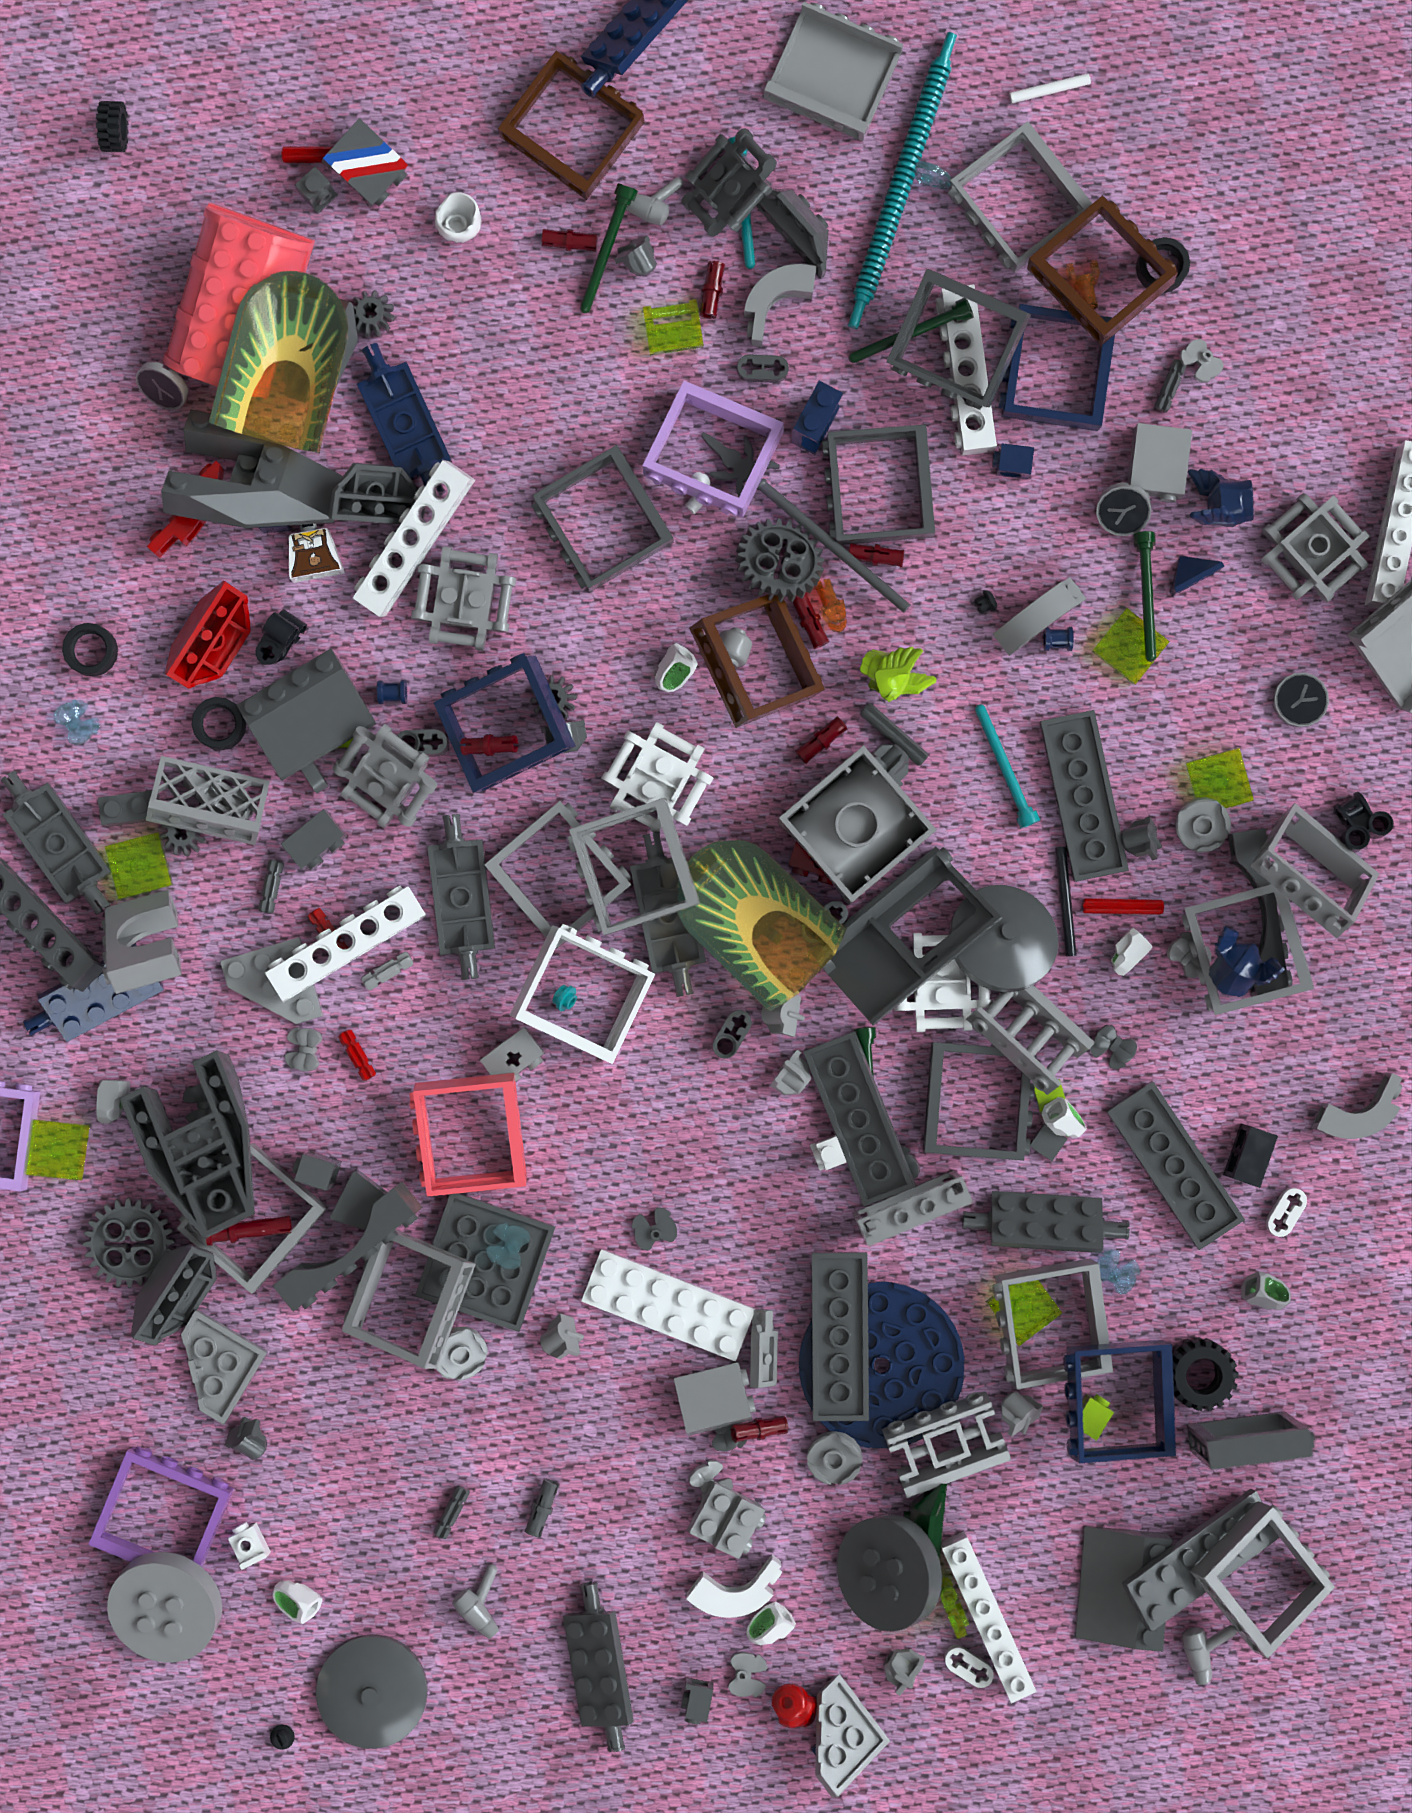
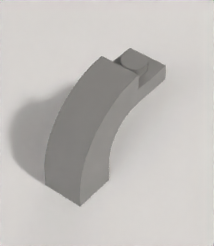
M785 265L772 270L756 283L748 296L744 310V318L754 319V321L749 320L747 337L752 338L751 346L762 347L766 316L776 302L789 297L812 300L816 273L815 265Z
M1069 577L1027 606L993 633V635L1010 656L1056 620L1086 600V597Z
M1386 1072L1371 1103L1357 1112L1348 1113L1331 1104L1322 1103L1311 1128L1326 1135L1345 1139L1364 1138L1379 1132L1395 1118L1400 1110V1107L1392 1104L1391 1101L1392 1099L1395 1100L1401 1092L1402 1085L1400 1082L1402 1077Z

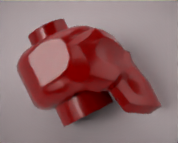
M787 1683L779 1686L774 1691L771 1705L778 1716L780 1725L787 1728H803L810 1726L814 1722L817 1700L808 1695L802 1686Z

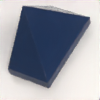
M1180 556L1170 588L1171 596L1173 597L1220 571L1224 564L1222 561Z

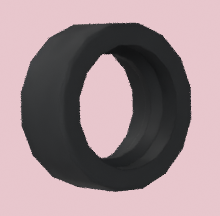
M1167 237L1152 240L1157 250H1167L1173 253L1179 263L1174 284L1163 292L1167 293L1179 287L1189 273L1190 258L1186 248L1177 240ZM1139 255L1136 263L1137 277L1142 285L1148 288L1157 279L1151 276L1148 272L1147 262Z
M83 623L76 625L68 631L63 640L62 653L64 660L71 669L84 676L95 677L105 674L113 667L117 660L118 646L116 639L105 628L93 623ZM96 634L105 642L106 654L103 660L96 665H83L75 656V644L83 635Z
M222 697L209 698L199 704L192 715L191 723L193 733L200 743L215 750H226L237 745L246 732L247 724L237 704ZM225 708L234 716L235 728L232 734L225 739H213L204 731V718L212 709Z

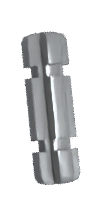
M402 952L396 956V960L392 958L374 969V973L369 972L361 978L364 986L368 990H372L379 986L378 983L380 981L384 983L401 973L400 970L402 968L406 970L413 966L414 963L411 956L407 952Z

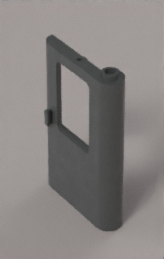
M935 846L845 921L842 925L847 930L838 950L824 939L809 951L821 968L873 1026L1002 919L999 913L952 866L950 862L954 859L944 847L939 850ZM944 881H950L976 908V912L926 955L917 958L891 930V926Z

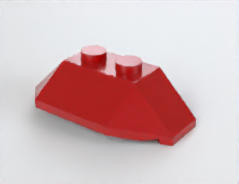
M222 581L202 597L170 647L165 674L188 689L222 678L251 632L247 595L226 581Z

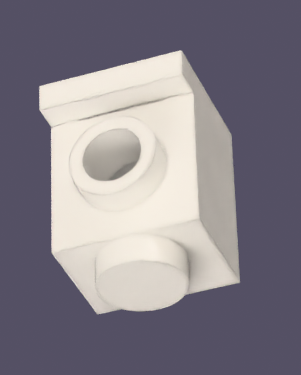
M836 1135L810 1144L819 1170H828L846 1163Z
M244 1522L232 1529L233 1534L228 1540L240 1563L241 1570L266 1558L271 1553L257 1522L250 1526L247 1522ZM242 1541H249L251 1548L245 1549Z

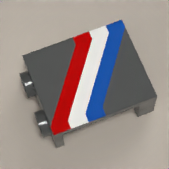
M360 118L321 161L328 169L332 168L357 191L367 201L366 205L369 208L374 204L379 207L390 195L386 190L393 183L398 186L408 175L404 171L408 164Z

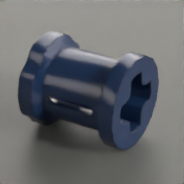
M1047 627L1044 629V651H1049L1050 649L1073 650V627H1067V629H1050Z
M378 680V704L399 701L402 704H407L406 680L396 683H384L382 680Z

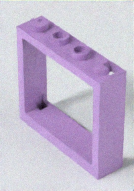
M683 381L642 465L643 475L653 480V484H665L679 495L685 496L688 494L695 497L702 505H714L721 508V511L726 515L730 513L743 518L783 435L784 423L687 381ZM684 403H688L768 437L739 498L656 463Z
M0 1081V1096L25 1099L14 1177L0 1175V1189L24 1191L28 1187L40 1091L32 1090L33 1086L16 1083V1088L5 1087L6 1082Z

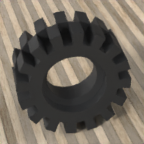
M100 101L98 103L99 106H97L98 114H96L97 138H99L98 145L102 152H126L128 144L127 135L129 134L126 105L122 101Z

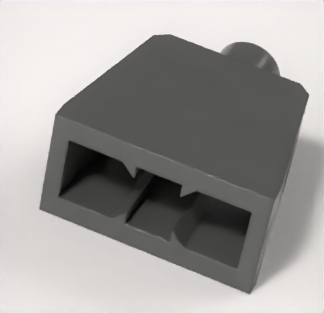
M355 1170L342 1192L330 1219L366 1230L373 1204L384 1196L387 1191L361 1171Z

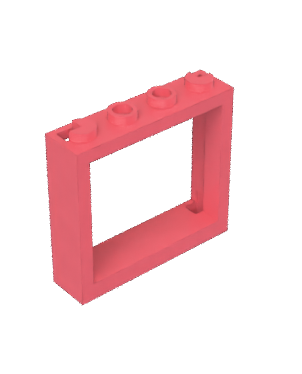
M514 1073L415 1083L413 1092L409 1093L410 1108L416 1111V1119L412 1120L414 1136L419 1135L420 1145H416L417 1161H422L423 1171H420L419 1177L421 1186L426 1187L427 1197L526 1186L527 1172ZM503 1088L513 1171L436 1178L425 1096Z

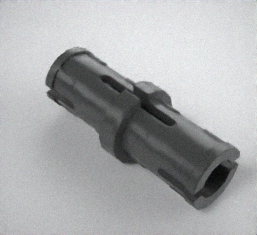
M547 1478L543 1479L537 1499L531 1505L533 1510L525 1528V1533L534 1537L542 1536L548 1515H551L553 1511L552 1504L560 1486L558 1482Z

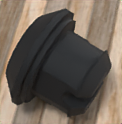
M983 590V595L974 600L975 607L981 605L977 610L982 614L990 609L995 612L997 602L990 591Z
M283 1724L277 1725L270 1733L271 1744L280 1750L288 1749L292 1746L295 1739L294 1731L291 1727Z

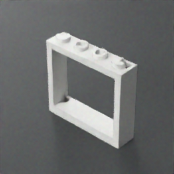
M562 924L561 928L552 925L510 1016L613 1064L655 974L648 971L649 965L640 960L634 959L633 963L625 960L626 954L615 948L610 947L609 951L600 948L602 942L590 936H586L585 940L575 936L577 930L565 924ZM560 938L637 975L603 1047L525 1011Z

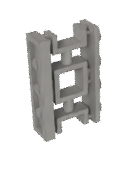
M987 1392L971 1393L965 1399L957 1402H946L938 1409L929 1412H919L913 1418L905 1421H894L882 1429L890 1453L903 1448L909 1465L896 1469L907 1498L934 1489L940 1484L956 1481L1011 1460L1001 1432L990 1436L987 1435L982 1419L995 1415ZM974 1414L977 1425L962 1430L959 1419ZM956 1429L961 1446L935 1455L930 1438ZM922 1433L925 1444L910 1449L906 1438ZM981 1435L984 1446L969 1451L966 1440ZM929 1454L932 1465L917 1470L914 1459Z

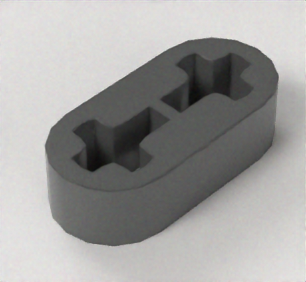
M744 355L737 364L739 377L748 382L778 383L785 380L789 371L786 359L776 355ZM750 361L753 367L762 368L761 370H752V374L749 375L741 367L746 366L747 362ZM774 363H779L780 368H784V371H780L779 375L775 376L772 370H764V367L772 368Z
M315 762L301 769L317 794L329 787Z

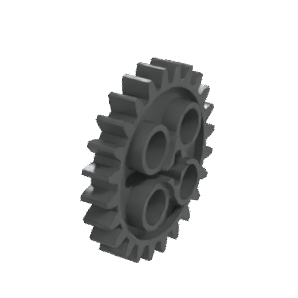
M780 518L777 519L775 525L772 524L770 519H767L764 526L757 522L754 529L749 527L746 535H742L736 549L738 554L735 562L740 563L737 572H745L742 581H751L750 590L758 587V596L766 592L770 601L774 595H777L779 602H782L785 596L793 602L796 595L802 599L806 592H812L814 585L817 586L824 571L822 565L825 559L820 557L823 550L822 548H815L818 540H809L810 533L808 531L804 534L800 532L801 525L794 529L792 528L791 520L785 526L782 525ZM782 541H785L786 548L781 560V568L778 572V577L776 580L773 576L779 560V552L782 548Z
M128 1197L125 1205H122L118 1198L115 1200V1208L106 1203L104 1205L106 1213L100 1210L95 1213L99 1221L91 1219L88 1222L94 1229L84 1232L86 1236L91 1238L83 1243V1246L91 1247V1250L85 1254V1257L94 1258L89 1267L99 1266L100 1269L96 1274L97 1276L102 1275L104 1272L107 1274L106 1283L112 1278H116L117 1287L120 1286L123 1280H126L128 1288H131L134 1280L137 1281L139 1286H142L144 1284V1277L147 1279L150 1277L164 1253L173 1250L167 1246L173 1244L175 1239L167 1235L172 1233L174 1228H165L164 1225L168 1222L169 1218H159L162 1212L161 1208L155 1212L151 1211L152 1202L143 1207L142 1198H139L136 1204H132L131 1197ZM138 1222L147 1223L150 1226V1233L146 1235L138 1233L136 1224ZM118 1223L122 1228V1233L120 1235L111 1234L108 1230V1224ZM127 1236H130L133 1242L147 1239L154 1240V1244L135 1243L132 1248H128L127 1243L105 1245L104 1242L107 1240L123 1242ZM111 1250L119 1251L123 1257L122 1261L118 1263L112 1262L109 1258V1252ZM138 1250H147L150 1253L151 1259L148 1262L140 1261L136 1255Z

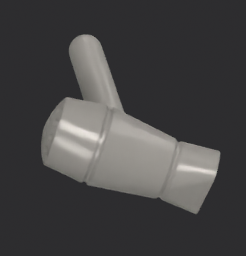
M679 177L673 179L651 197L637 194L635 201H632L630 206L627 205L626 211L648 223L659 226L663 225L669 215V205L663 201L683 186V180Z
M493 1564L486 1568L476 1594L467 1588L460 1591L452 1602L459 1615L488 1639H491L499 1631L494 1619L484 1605L497 1573V1567Z
M1233 1625L1227 1626L1209 1639H1207L1204 1629L1199 1627L1189 1628L1182 1633L1184 1651L1197 1685L1208 1684L1213 1678L1210 1651L1237 1634V1629Z

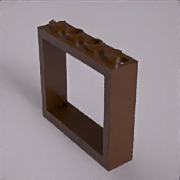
M555 51L498 127L500 138L587 200L643 126L644 114L636 106V103L633 101L628 103L622 99L620 92L611 85L607 87L604 85L595 96L597 99L628 120L630 124L588 180L583 178L516 129L559 71L580 86L593 73L589 69L584 71L578 67V63L573 57H568Z
M1103 195L1029 258L1027 270L1101 346L1172 286L1178 273L1174 263L1168 258L1164 259L1157 252L1156 245L1139 233L1136 224L1131 220H1126L1120 214L1118 206L1113 201H1108ZM1099 214L1160 276L1107 323L1046 261L1047 258Z
M767 594L700 619L689 628L735 728L811 699L825 690L822 679L811 660L810 653L799 635L798 627L794 624L787 609L785 600L779 602L777 595H774L771 601L768 600ZM764 607L803 690L754 709L715 625Z

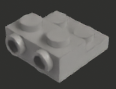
M712 1481L687 1531L713 1544L716 1549L739 1559L742 1553L747 1554L751 1549L753 1542L751 1536L754 1530H759L764 1525L766 1519L765 1509L760 1503Z

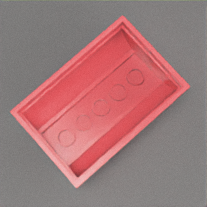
M211 202L208 203L204 210V221L196 249L192 253L187 282L181 303L176 310L175 325L168 350L164 353L162 362L168 368L178 373L221 388L239 312L245 298L258 283L270 276L284 272L306 273L315 240ZM280 361L271 364L263 371L250 396L269 399Z

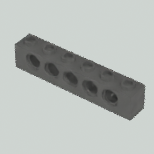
M0 857V883L3 882L0 890V915L4 914L8 919L6 924L17 934L21 933L26 938L23 942L29 949L35 953L38 951L43 956L41 962L51 971L56 970L61 975L58 980L69 990L75 988L83 992L103 972V968L106 967L6 861ZM20 900L19 907L14 910L15 903ZM37 918V925L31 929L32 922ZM55 937L54 944L49 948L50 939ZM72 955L71 964L66 966L67 958Z

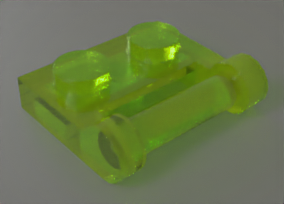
M697 299L688 300L689 303L656 308H651V306L643 307L650 355L704 348ZM684 314H690L691 320L657 325L653 323V319Z
M943 1576L940 1598L955 1635L959 1639L968 1635L965 1626L970 1624L961 1602L955 1604L958 1596L953 1588L951 1579Z

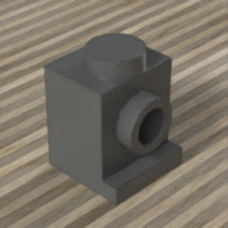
M316 167L312 168L295 184L299 194L318 214L338 196L329 180Z
M686 1677L685 1690H689V1692L684 1691L681 1708L686 1709L684 1719L686 1722L701 1724V1721H708L714 1689L713 1682Z

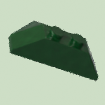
M940 1484L934 1489L923 1492L909 1503V1511L903 1512V1517L918 1525L929 1537L937 1552L939 1561L947 1484Z

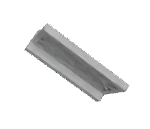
M161 756L147 809L146 821L256 845L270 781ZM164 766L176 768L181 775L169 780L163 772ZM196 773L203 774L208 781L196 786L190 776ZM223 779L230 780L235 788L224 793L217 783ZM185 780L192 790L180 795L173 785ZM212 786L219 796L207 801L200 791ZM249 786H256L262 788V793L251 799L244 789ZM167 788L175 797L168 802L157 799L158 793ZM239 792L246 802L235 808L228 797ZM196 794L202 805L197 808L189 807L184 800ZM223 800L230 811L224 814L216 813L211 806ZM251 807L256 814V820L243 819L239 812Z

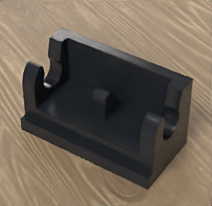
M1240 1123L1223 1175L1261 1188L1278 1136Z

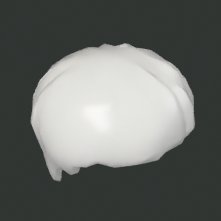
M462 192L451 193L447 195L435 211V228L448 241L464 243L474 238L480 231V211L476 201L470 195Z

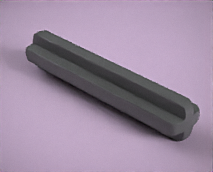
M869 703L862 709L860 715L892 744H897L909 756V759L916 765H922L929 755L924 749L873 704Z

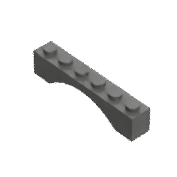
M1266 829L1237 832L1228 835L1231 861L1243 872L1253 889L1271 884L1250 867L1269 834H1266ZM1274 893L1257 897L1262 917V932L1258 951L1262 962H1266L1273 957L1285 969L1283 973L1277 975V979L1270 981V984L1260 986L1254 984L1250 988L1252 997L1290 987L1293 983L1291 972L1286 969L1285 959H1288V948L1286 943H1282L1281 932H1284V925L1281 916H1278V904Z
M403 1182L399 1183L373 1204L371 1217L364 1234L357 1245L347 1254L325 1262L301 1263L275 1283L273 1287L293 1312L300 1306L304 1309L308 1308L318 1300L315 1296L316 1293L320 1290L326 1293L338 1284L335 1280L337 1276L342 1274L346 1277L358 1267L355 1264L357 1260L362 1257L366 1261L378 1251L375 1248L378 1243L382 1241L386 1245L398 1235L395 1230L401 1225L406 1229L418 1219L416 1213L423 1207Z

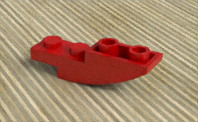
M215 461L213 464L209 463L203 467L199 475L223 480L225 469ZM171 515L168 520L170 523L163 530H157L150 537V543L147 547L156 556L161 558L178 539L188 546L206 521Z

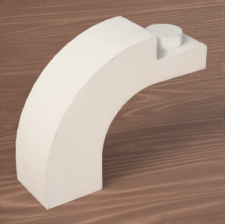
M771 1555L756 1576L747 1584L739 1587L721 1585L705 1572H702L686 1593V1599L700 1610L718 1617L732 1618L750 1614L764 1606L773 1597V1590L767 1585L768 1583L773 1585L781 1575V1561L774 1555Z

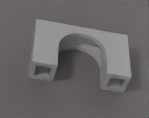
M169 890L105 908V919L101 921L105 933L102 936V942L106 950L102 952L106 968H103V975L107 985L112 984L116 994L182 975L181 958L172 937L142 946L131 947L145 936L178 927V912Z

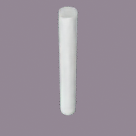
M1087 73L1009 93L1011 104L1089 85L1091 80Z

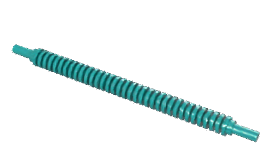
M947 32L939 56H936L935 60L930 64L926 81L916 105L917 108H915L908 134L898 158L899 161L896 164L894 175L889 185L890 188H888L882 205L883 208H881L876 228L871 238L872 241L869 244L870 248L867 249V255H865V261L862 264L863 268L860 270L861 275L858 276L856 288L853 291L855 295L854 301L856 302L847 325L852 329H858L865 306L869 305L870 300L874 299V294L877 291L876 287L879 285L878 280L881 279L883 267L886 264L885 260L888 258V253L893 243L892 240L895 238V233L900 223L899 220L902 217L908 194L915 179V173L918 170L917 167L920 164L919 160L922 158V153L927 143L926 140H928L934 123L933 120L936 117L942 94L952 68L949 59L957 35L952 32Z

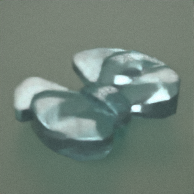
M924 161L916 163L915 171H917L915 179L918 182L931 187H938L939 189L950 188V183L945 181H950L951 177L939 166Z
M73 700L72 703L63 704L54 712V722L66 726V729L69 731L68 741L73 745L85 743L91 738L92 733L96 735L100 728L99 719L97 718L81 722L79 717L88 709V704L82 700Z
M506 1222L498 1225L493 1230L496 1236L506 1242L504 1247H487V1256L491 1262L494 1263L496 1261L504 1268L516 1269L522 1262L519 1255L520 1248L527 1244L531 1238L529 1232L523 1227L516 1225L508 1227Z
M1110 1249L1103 1252L1105 1257H1101L1097 1261L1099 1263L1101 1281L1109 1280L1111 1283H1114L1117 1293L1120 1295L1127 1294L1135 1285L1136 1275H1140L1138 1263L1135 1260H1130L1120 1270L1117 1268L1120 1251Z

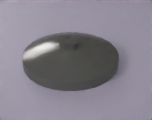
M991 885L976 890L999 913L1002 919L955 957L956 963L971 980L987 989L998 992H1017L1030 988L1048 973L1057 956L1058 933L1051 914L1037 898L1016 887ZM967 898L961 902L954 912L950 922L949 934L975 914L976 908Z
M377 1634L358 1636L338 1646L322 1666L316 1685L318 1710L329 1730L342 1741L352 1746L366 1749L387 1747L406 1737L421 1719L428 1696L426 1674L414 1652L394 1638Z

